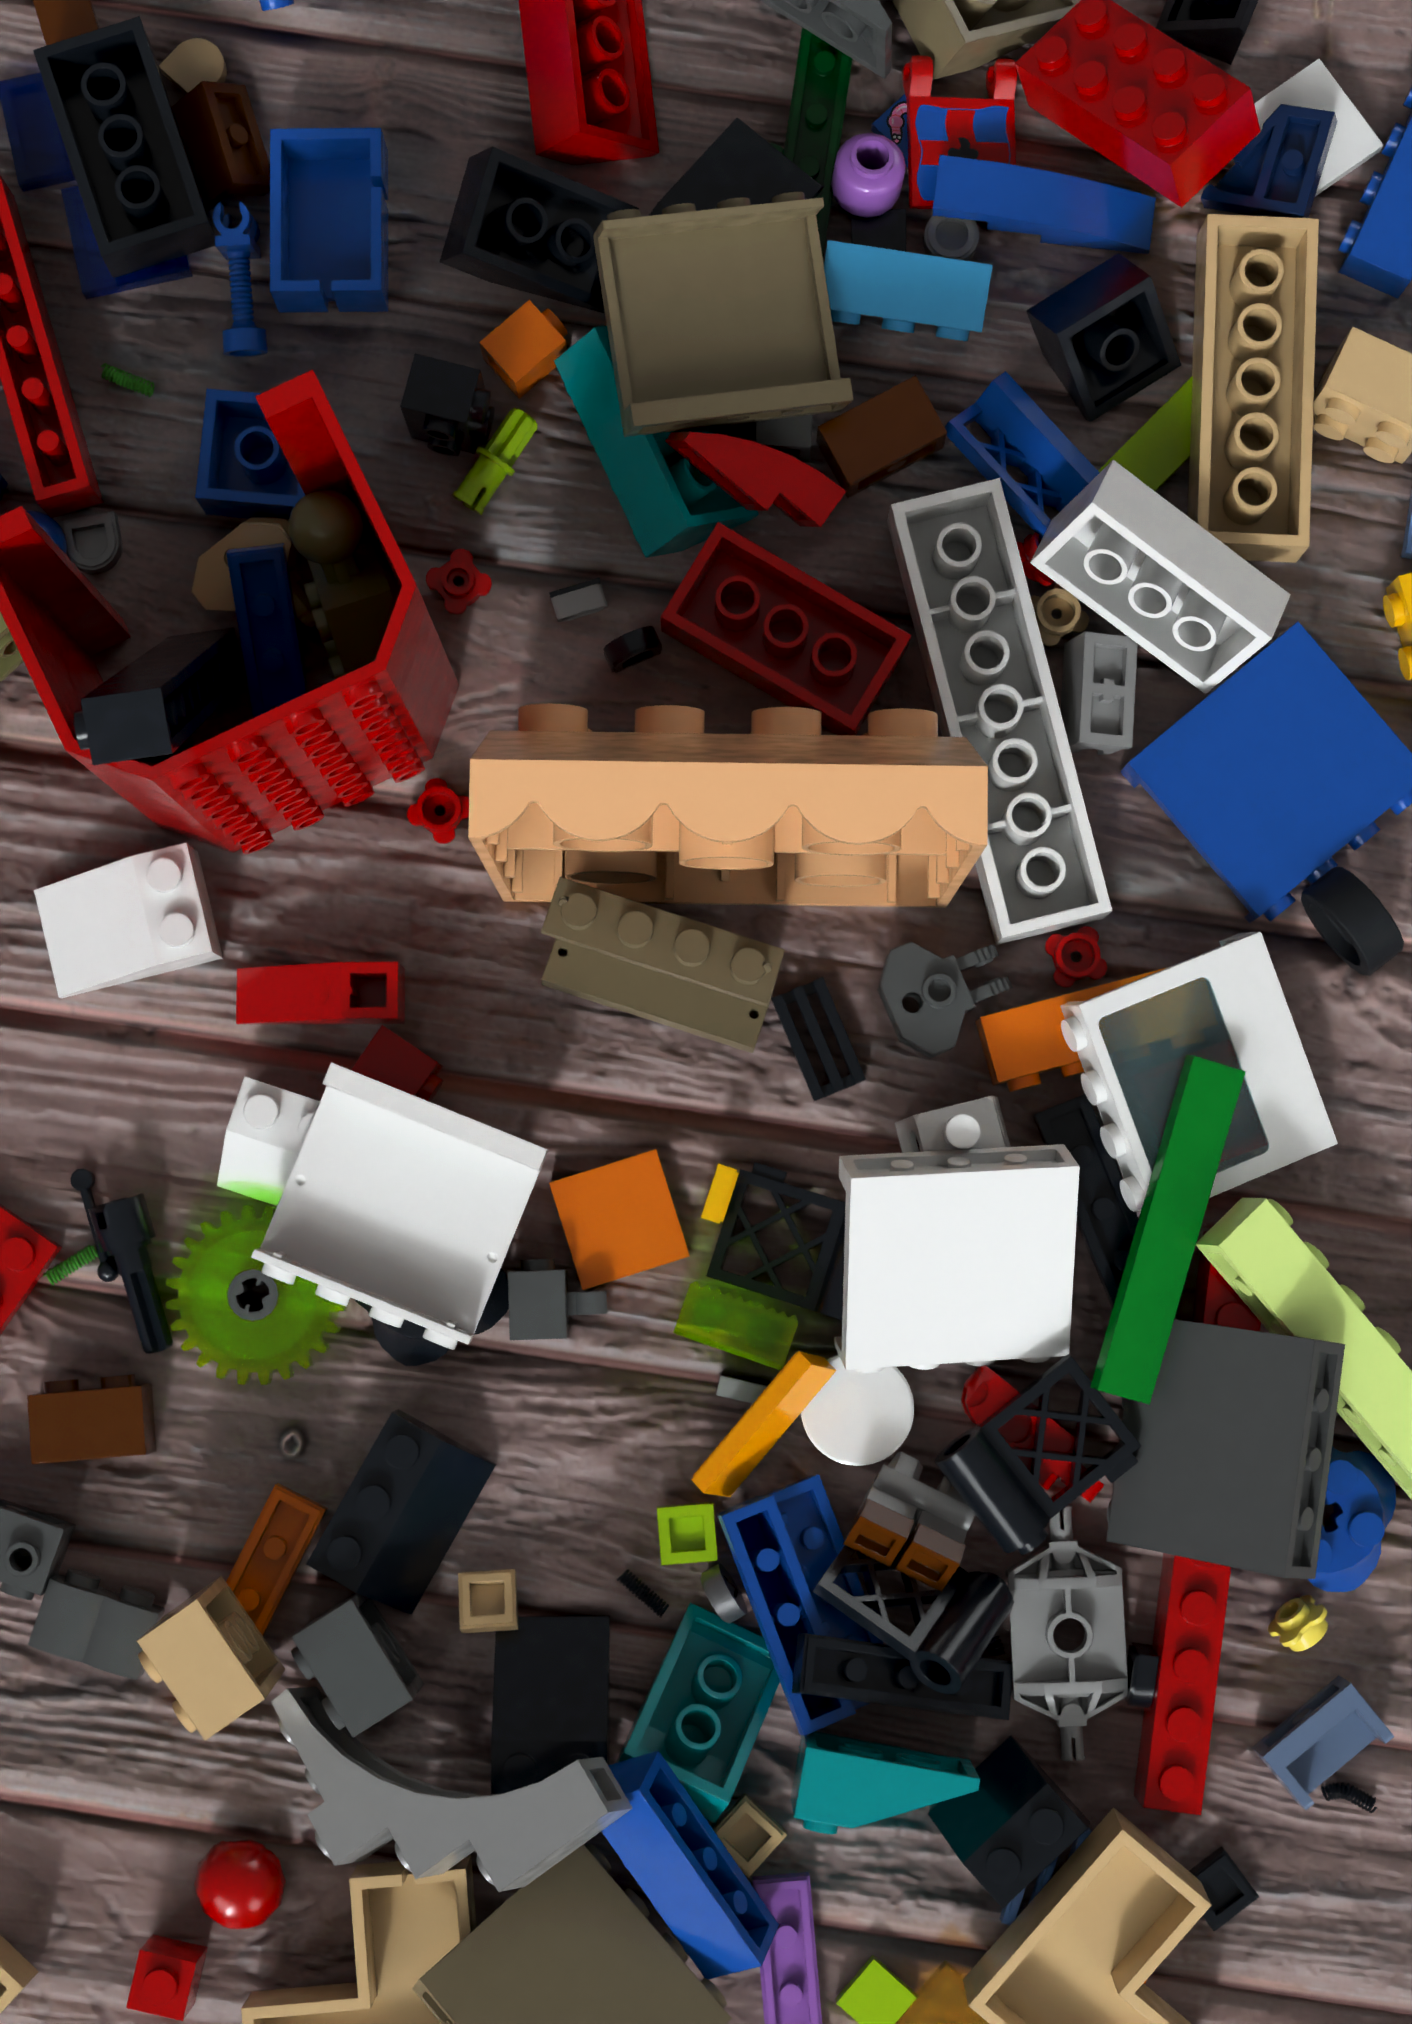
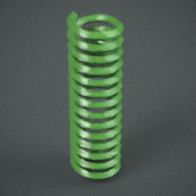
M107 363L101 365L102 368L105 366L101 374L102 379L105 378L109 382H116V385H123L127 389H134V392H141L142 395H148L149 398L153 395L154 382H150V380L143 379L135 374L132 375V373L125 372L117 367L114 368V366L107 365Z
M88 1245V1247L78 1251L77 1254L74 1253V1256L71 1255L70 1258L67 1257V1260L50 1268V1271L43 1272V1277L46 1275L49 1282L54 1285L58 1283V1280L61 1281L65 1279V1276L68 1277V1274L75 1273V1269L79 1270V1268H82V1265L85 1266L89 1264V1261L92 1262V1259L96 1260V1257H98L97 1251L93 1245Z

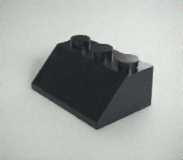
M402 1410L393 1411L306 1565L355 1593L412 1615L496 1464Z

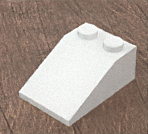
M187 842L133 855L34 890L59 998L223 959L199 854Z

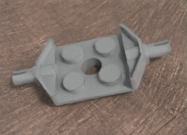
M1067 1505L1061 1510V1527L1060 1512L1049 1521L1050 1540H1047L1048 1545L1005 1570V1575L1008 1577V1588L1014 1601L1010 1612L1013 1673L1011 1696L1014 1700L1057 1720V1725L1060 1727L1061 1760L1073 1761L1071 1743L1073 1738V1757L1076 1761L1085 1759L1083 1726H1087L1089 1718L1127 1696L1128 1676L1122 1568L1078 1546V1541L1073 1539L1072 1505ZM1067 1618L1080 1621L1085 1632L1082 1643L1073 1650L1058 1648L1053 1638L1056 1625Z

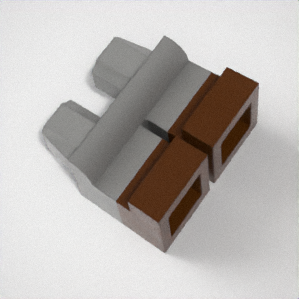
M898 1452L888 1466L885 1464L882 1466L868 1489L843 1545L889 1567L903 1547L895 1570L942 1592L961 1563L966 1547L964 1540L975 1514L946 1477H943L937 1489L918 1481L923 1469L920 1461L903 1452Z

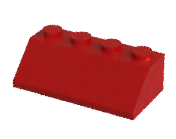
M518 0L536 155L573 165L653 157L659 154L642 0Z

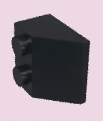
M1119 253L1026 310L1043 356L1084 418L1089 422H1092L1181 366L1151 276Z
M1012 1735L975 1768L980 1777L978 1791L939 1802L928 1813L960 1861L1002 1908L1014 1899L1086 1831L1090 1825V1821Z

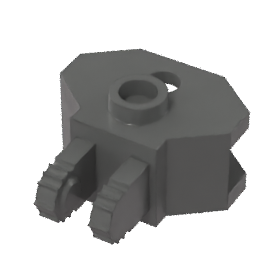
M913 942L890 950L877 991L899 1042L929 1058L950 1051L956 1046L964 1014L971 1012L976 1007L975 1004L1013 988L1008 976L989 980L983 986L969 991L961 972L991 963L995 957L999 956L994 944L955 959L954 954L943 959ZM905 997L914 998L918 1002L919 1010L914 1013L906 1011L903 1008L902 999Z

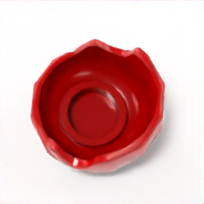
M249 1839L229 1842L220 1841L198 1863L194 1887L203 1912L220 1926L230 1929H249L263 1924L281 1905L286 1880L279 1858L271 1850L266 1849L265 1845Z

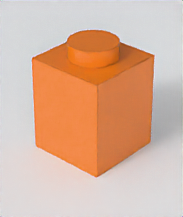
M529 299L483 338L479 344L485 362L520 399L556 368L554 360L567 350L564 337L568 335V332L563 323L550 309L546 308L541 313Z

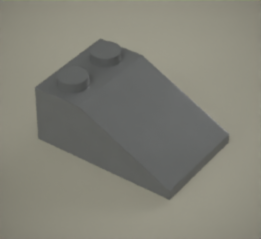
M760 0L885 79L890 73L892 21L879 0Z

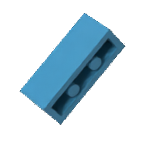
M828 240L824 271L832 321L860 325L861 314L883 318L882 329L914 333L915 323L937 326L936 337L968 341L970 331L982 332L993 265Z

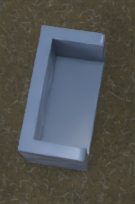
M1337 1676L1252 1748L1292 1798L1303 1809L1307 1810L1315 1804L1309 1796L1313 1790L1377 1738L1384 1744H1387L1394 1738V1735L1352 1683L1341 1676Z

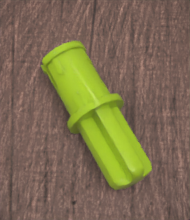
M515 407L510 409L486 447L477 448L476 453L479 457L457 490H454L452 496L460 502L463 501V505L470 510L482 515L484 508L506 475H514L515 470L512 466L537 430L538 424L523 410Z

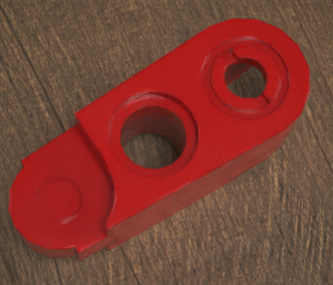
M984 1365L978 1366L963 1384L964 1388L960 1400L964 1413L978 1426L1020 1392ZM1032 1402L1026 1406L1027 1408L1038 1409ZM1015 1415L1001 1426L998 1431L1009 1446L1033 1449L1037 1417ZM1046 1418L1043 1450L1073 1453L1075 1438L1053 1419ZM1018 1456L1030 1471L1032 1457ZM1041 1459L1039 1484L1048 1491L1056 1479L1059 1478L1067 1486L1070 1481L1072 1462ZM1081 1465L1080 1475L1087 1470L1083 1465ZM1098 1480L1080 1496L1091 1503L1104 1487V1484Z

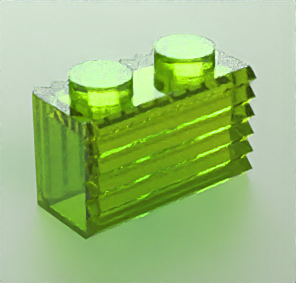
M697 1280L689 1285L673 1333L781 1371L791 1346L798 1320L795 1314L786 1316L784 1310L776 1313L772 1306L765 1309L763 1303L754 1306L752 1299L744 1302L740 1295L735 1298L732 1297L730 1292L722 1295L719 1288L711 1291L708 1284L700 1287Z

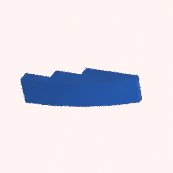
M940 155L933 216L986 221L988 230L1041 235L1040 243L1149 254L1156 197L1052 171L994 161Z

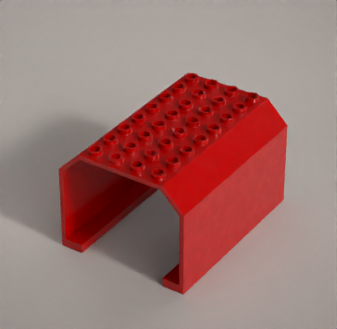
M313 369L255 397L304 494L306 495L319 489H332L347 495L353 500L361 512L364 527L371 526L400 586V592L375 661L162 762L150 766L142 763L140 759L93 765L90 749H80L74 727V711L82 709L81 698L104 683L92 655L130 638L131 635L118 612L23 506L0 516V612L65 751L160 828L232 853L240 849L243 854L259 851L274 841L272 834L291 825L295 831L307 828L324 818L322 810L341 801L345 807L360 803L375 793L373 786L392 777L395 783H399L420 774L425 770L423 763L434 757L459 688L458 681L417 584Z

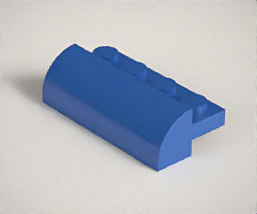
M811 1475L765 1495L755 1496L717 1515L799 1734L803 1736L854 1715L856 1714V1709L870 1704L792 1693L797 1634L807 1633L884 1644L882 1640L813 1592L820 1579L845 1546L843 1545L844 1538L820 1475ZM857 1572L839 1574L833 1582L852 1596H865Z

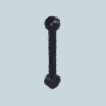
M77 1169L71 1175L70 1180L72 1186L79 1190L82 1196L100 1261L97 1274L102 1281L112 1282L119 1275L117 1265L107 1255V1252H100L88 1211L89 1208L96 1206L91 1190L95 1184V1176L89 1170Z

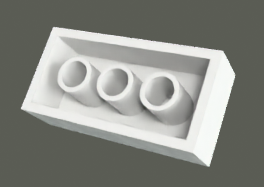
M1112 460L1051 520L1030 562L1204 694L1208 693L1273 638L1291 595L1115 460Z

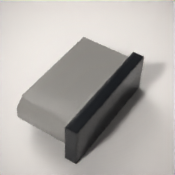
M600 578L549 592L558 622L577 619L608 607Z

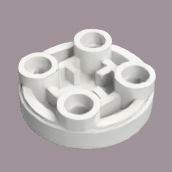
M839 1354L830 1357L827 1361L837 1371L801 1412L802 1423L809 1439L821 1453L842 1464L863 1466L886 1459L903 1444L913 1423L914 1400L906 1378L897 1367H884L883 1370L876 1373H861L853 1369L845 1370Z

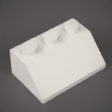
M244 1076L225 1133L217 1186L277 1206L320 1101Z

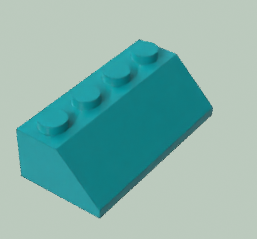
M607 326L594 327L554 360L564 382L565 389L575 405L587 431L589 441L595 448L609 478L611 488L622 506L633 530V535L639 543L645 558L681 552L708 539L718 522L732 529L759 515L757 510H746L665 442L671 432L691 431L719 434L717 432L718 426L624 437Z

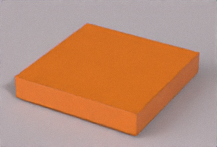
M656 1149L549 1183L582 1290L690 1257Z

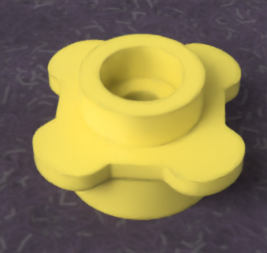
M1304 1595L1300 1598L1289 1600L1276 1612L1275 1619L1268 1626V1632L1272 1637L1280 1636L1279 1641L1284 1647H1289L1295 1652L1304 1651L1314 1646L1325 1635L1328 1628V1623L1325 1620L1327 1610L1323 1605H1314L1315 1600L1311 1595Z

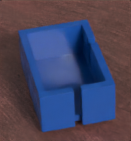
M382 128L270 129V293L279 313L328 312V302L330 301L336 302L339 312H389L388 208L385 201L388 200V149Z

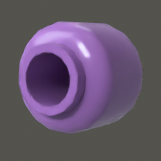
M857 134L846 140L837 152L831 180L834 198L841 208L852 215L865 218L880 216L889 211L900 196L906 164L903 152L894 141L880 134Z

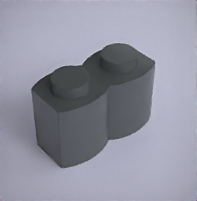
M69 1568L66 1576L57 1574L51 1577L28 1645L52 1655L83 1662L115 1675L138 1680L144 1674L145 1669L138 1658V1653L143 1650L137 1640L163 1617L165 1608L153 1604L155 1595L131 1586H122L120 1593L112 1592L99 1586L101 1580L99 1576L78 1569Z

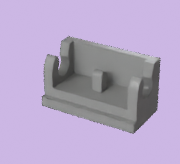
M1085 631L1064 643L1061 715L1071 753L1080 752L1083 749H1097V755H1108L1122 749L1132 748L1138 644L1128 636Z

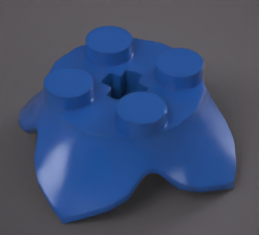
M1332 1446L1325 1504H1332L1334 1512L1330 1515L1331 1522L1325 1527L1322 1525L1315 1579L1308 1580L1313 1586L1326 1592H1348L1362 1585L1377 1566L1381 1555V1540L1396 1507V1483L1393 1477L1372 1454L1359 1450L1341 1452Z

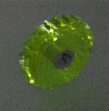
M245 1205L242 1208L241 1220H236L231 1211L225 1210L220 1212L221 1227L217 1228L209 1221L201 1223L200 1226L205 1238L200 1241L193 1237H187L184 1243L192 1251L189 1258L174 1257L172 1260L178 1268L183 1270L181 1278H170L166 1281L167 1286L179 1289L178 1298L172 1299L165 1304L167 1309L180 1310L181 1319L176 1320L170 1325L171 1330H186L190 1336L181 1345L183 1351H189L198 1347L202 1351L196 1363L200 1368L206 1367L214 1360L219 1363L216 1369L217 1378H226L234 1369L237 1370L238 1384L241 1385L249 1383L252 1372L258 1373L261 1385L271 1384L273 1370L278 1369L283 1379L287 1380L294 1377L292 1363L297 1361L305 1369L312 1367L314 1364L308 1352L314 1349L321 1353H326L330 1349L322 1336L325 1332H340L342 1327L332 1321L331 1317L333 1312L347 1310L346 1306L317 1296L315 1291L318 1284L296 1276L294 1284L291 1285L261 1273L264 1263L251 1258L254 1249L261 1247L276 1210L274 1206L266 1205L262 1218L256 1217L253 1206ZM257 1279V1286L267 1285L270 1293L262 1299L264 1308L260 1311H257L258 1304H247L245 1300V1295L252 1291L251 1281Z

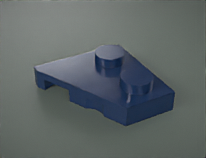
M1280 104L1263 123L1260 134L1233 158L1235 164L1215 187L1209 184L1203 190L1201 201L1204 208L1250 216L1309 218L1337 125L1335 112Z

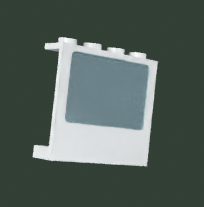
M1261 931L1238 933L1219 941L1221 946L1089 1000L1070 1001L1060 1005L1065 1018L1061 1021L1063 1037L1069 1048L1073 1052L1078 1053L1085 1072L1080 1076L1083 1091L1092 1105H1097L1104 1124L1100 1128L1101 1140L1108 1154L1112 1158L1117 1159L1124 1178L1119 1183L1122 1197L1129 1209L1133 1212L1136 1211L1138 1217L1144 1203L1186 1054L1246 1071L1209 1198L1338 1144Z

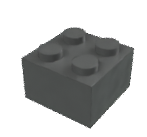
M358 1593L352 1594L317 1616L292 1636L297 1647L293 1648L291 1653L297 1666L308 1680L313 1677L317 1678L327 1697L322 1699V1704L328 1717L338 1730L346 1726L352 1738L412 1701L424 1684L373 1599Z

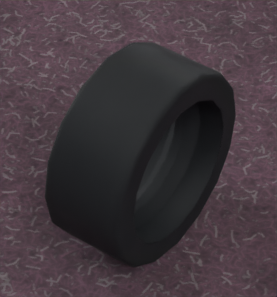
M1332 868L1302 892L1301 902L1314 927L1333 951L1361 975L1370 976L1402 951L1404 941L1392 916L1374 893L1359 878L1345 868Z

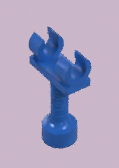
M240 201L242 221L239 226L232 228V216L228 213L224 217V206L219 202L214 208L212 216L214 226L221 234V236H215V247L226 260H229L228 265L230 266L228 268L230 270L229 276H231L229 281L231 282L230 287H232L230 289L232 293L230 296L232 298L231 304H233L231 309H233L232 315H234L232 316L234 322L231 328L222 331L223 354L233 357L264 355L268 353L266 330L258 328L255 322L252 321L254 320L252 315L254 310H251L253 309L251 304L253 303V299H251L253 296L250 293L252 292V283L249 282L251 281V271H249L251 267L249 265L250 260H248L261 258L260 247L257 244L260 228L247 207Z

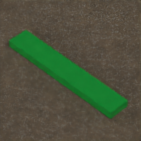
M1186 1054L1090 1386L1093 1389L1150 1405L1246 1071Z

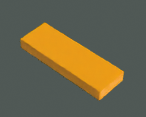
M801 1351L796 1352L694 1473L691 1480L704 1494L731 1497L837 1370L824 1357Z

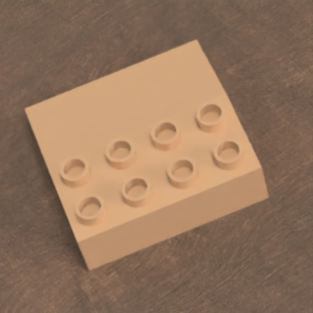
M553 703L531 704L518 709V731L490 730L470 758L468 838L503 902H551L559 878L562 877L644 904L946 908L987 846L988 765L966 737H938V714L923 709L895 708L870 712L868 714V732L862 734V736L821 735V712L802 707H768L757 709L751 713L750 734L705 733V711L689 706L655 705L641 707L635 710V732H593L588 729V709L584 707Z

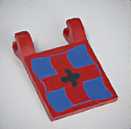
M926 55L912 56L910 62L906 63L902 70L903 87L907 102L909 208L933 209L940 155L1016 165L1014 98L1017 68L1015 60L1003 58L997 59L994 65L988 68L986 72V87L989 99L931 97L933 60Z

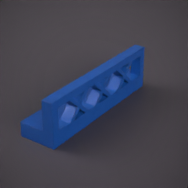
M1006 371L992 380L973 405L952 418L945 425L947 437L987 481L1000 478L1005 500L1033 531L1040 535L1041 539L1051 522L1050 518L1044 513V505L1055 507L1060 512L1100 473ZM976 421L991 437V444L979 442L966 426ZM1006 464L1019 467L1028 477V485L1015 482L1007 473Z

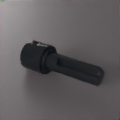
M140 1193L129 1198L125 1197L89 1208L88 1211L100 1252H107L108 1256L114 1255L119 1276H122L143 1351L146 1354H153L170 1348L173 1340L151 1268L153 1265L147 1245L152 1243L151 1238L156 1235L144 1194Z

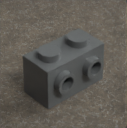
M0 1498V1582H2L0 1590L8 1595L26 1600H32L34 1594L40 1596L45 1594L49 1579L59 1574L76 1524Z

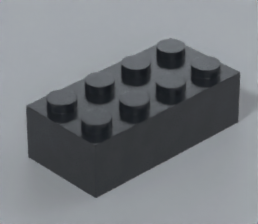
M140 16L34 49L33 52L101 257L113 279L215 246V234L151 43Z

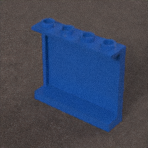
M1299 621L1132 758L1120 771L1134 788L1139 784L1142 785L1246 907L1249 913L1244 918L1249 923L1262 914L1269 921H1272L1296 901L1289 893L1304 879L1312 885L1332 868L1338 866L1332 858L1336 852L1347 843L1355 851L1381 829L1374 822L1389 808L1397 816L1412 804V753Z

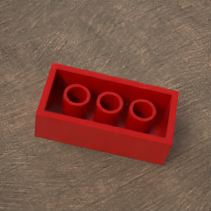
M1080 0L1015 62L1029 107L1181 208L1260 133L1254 100L1249 86L1112 0Z
M719 522L711 532L660 617L662 632L789 707H802L820 711L821 725L837 735L857 734L905 654L912 636Z

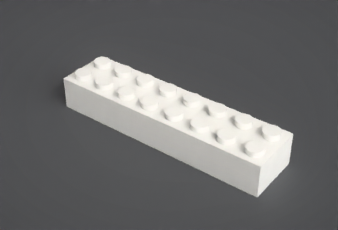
M1000 478L891 504L887 523L934 707L938 714L942 737H966L988 765L987 846L976 861L975 866L995 944L999 945L1104 919L1112 912V907Z

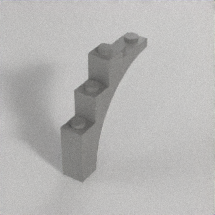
M317 1687L287 1688L271 1701L279 1716L278 1725L281 1733L288 1742L295 1746L306 1766L305 1776L309 1785L324 1800L321 1805L307 1815L316 1830L315 1840L324 1855L332 1860L334 1866L362 1862L394 1839L396 1842L395 1852L399 1861L407 1870L413 1873L415 1879L444 1874L469 1854L476 1851V1862L481 1874L490 1884L496 1887L498 1892L527 1886L633 1809L603 1757L578 1759L538 1783L507 1793L480 1795L444 1790L401 1773L372 1754L356 1737L352 1738L345 1727L338 1730L323 1707L322 1699L324 1697Z

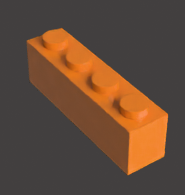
M1163 969L980 1017L975 1022L992 1085L1007 1082L1009 1092L1042 1084L1039 1074L1061 1068L1063 1078L1085 1073L1078 1053L1073 1052L1069 1048L1063 1037L1061 1021L1065 1018L1060 1005L1070 1001L1089 1000ZM1200 977L1106 1015L1100 1019L1098 1025L1108 1054H1115L1118 1064L1150 1055L1148 1045L1169 1039L1171 1049L1204 1041L1202 1030L1217 1024L1204 978Z

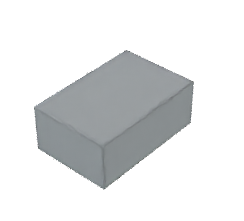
M720 1374L716 1395L753 1404L768 1385Z

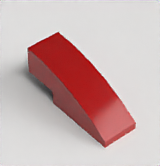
M691 431L671 432L665 440L668 445L746 510L768 511L770 506L774 504L799 526L822 527L846 493V490L817 469L787 453L755 441L723 434Z

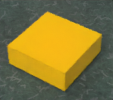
M718 1163L701 1219L716 1224L723 1223L739 1175L737 1169Z

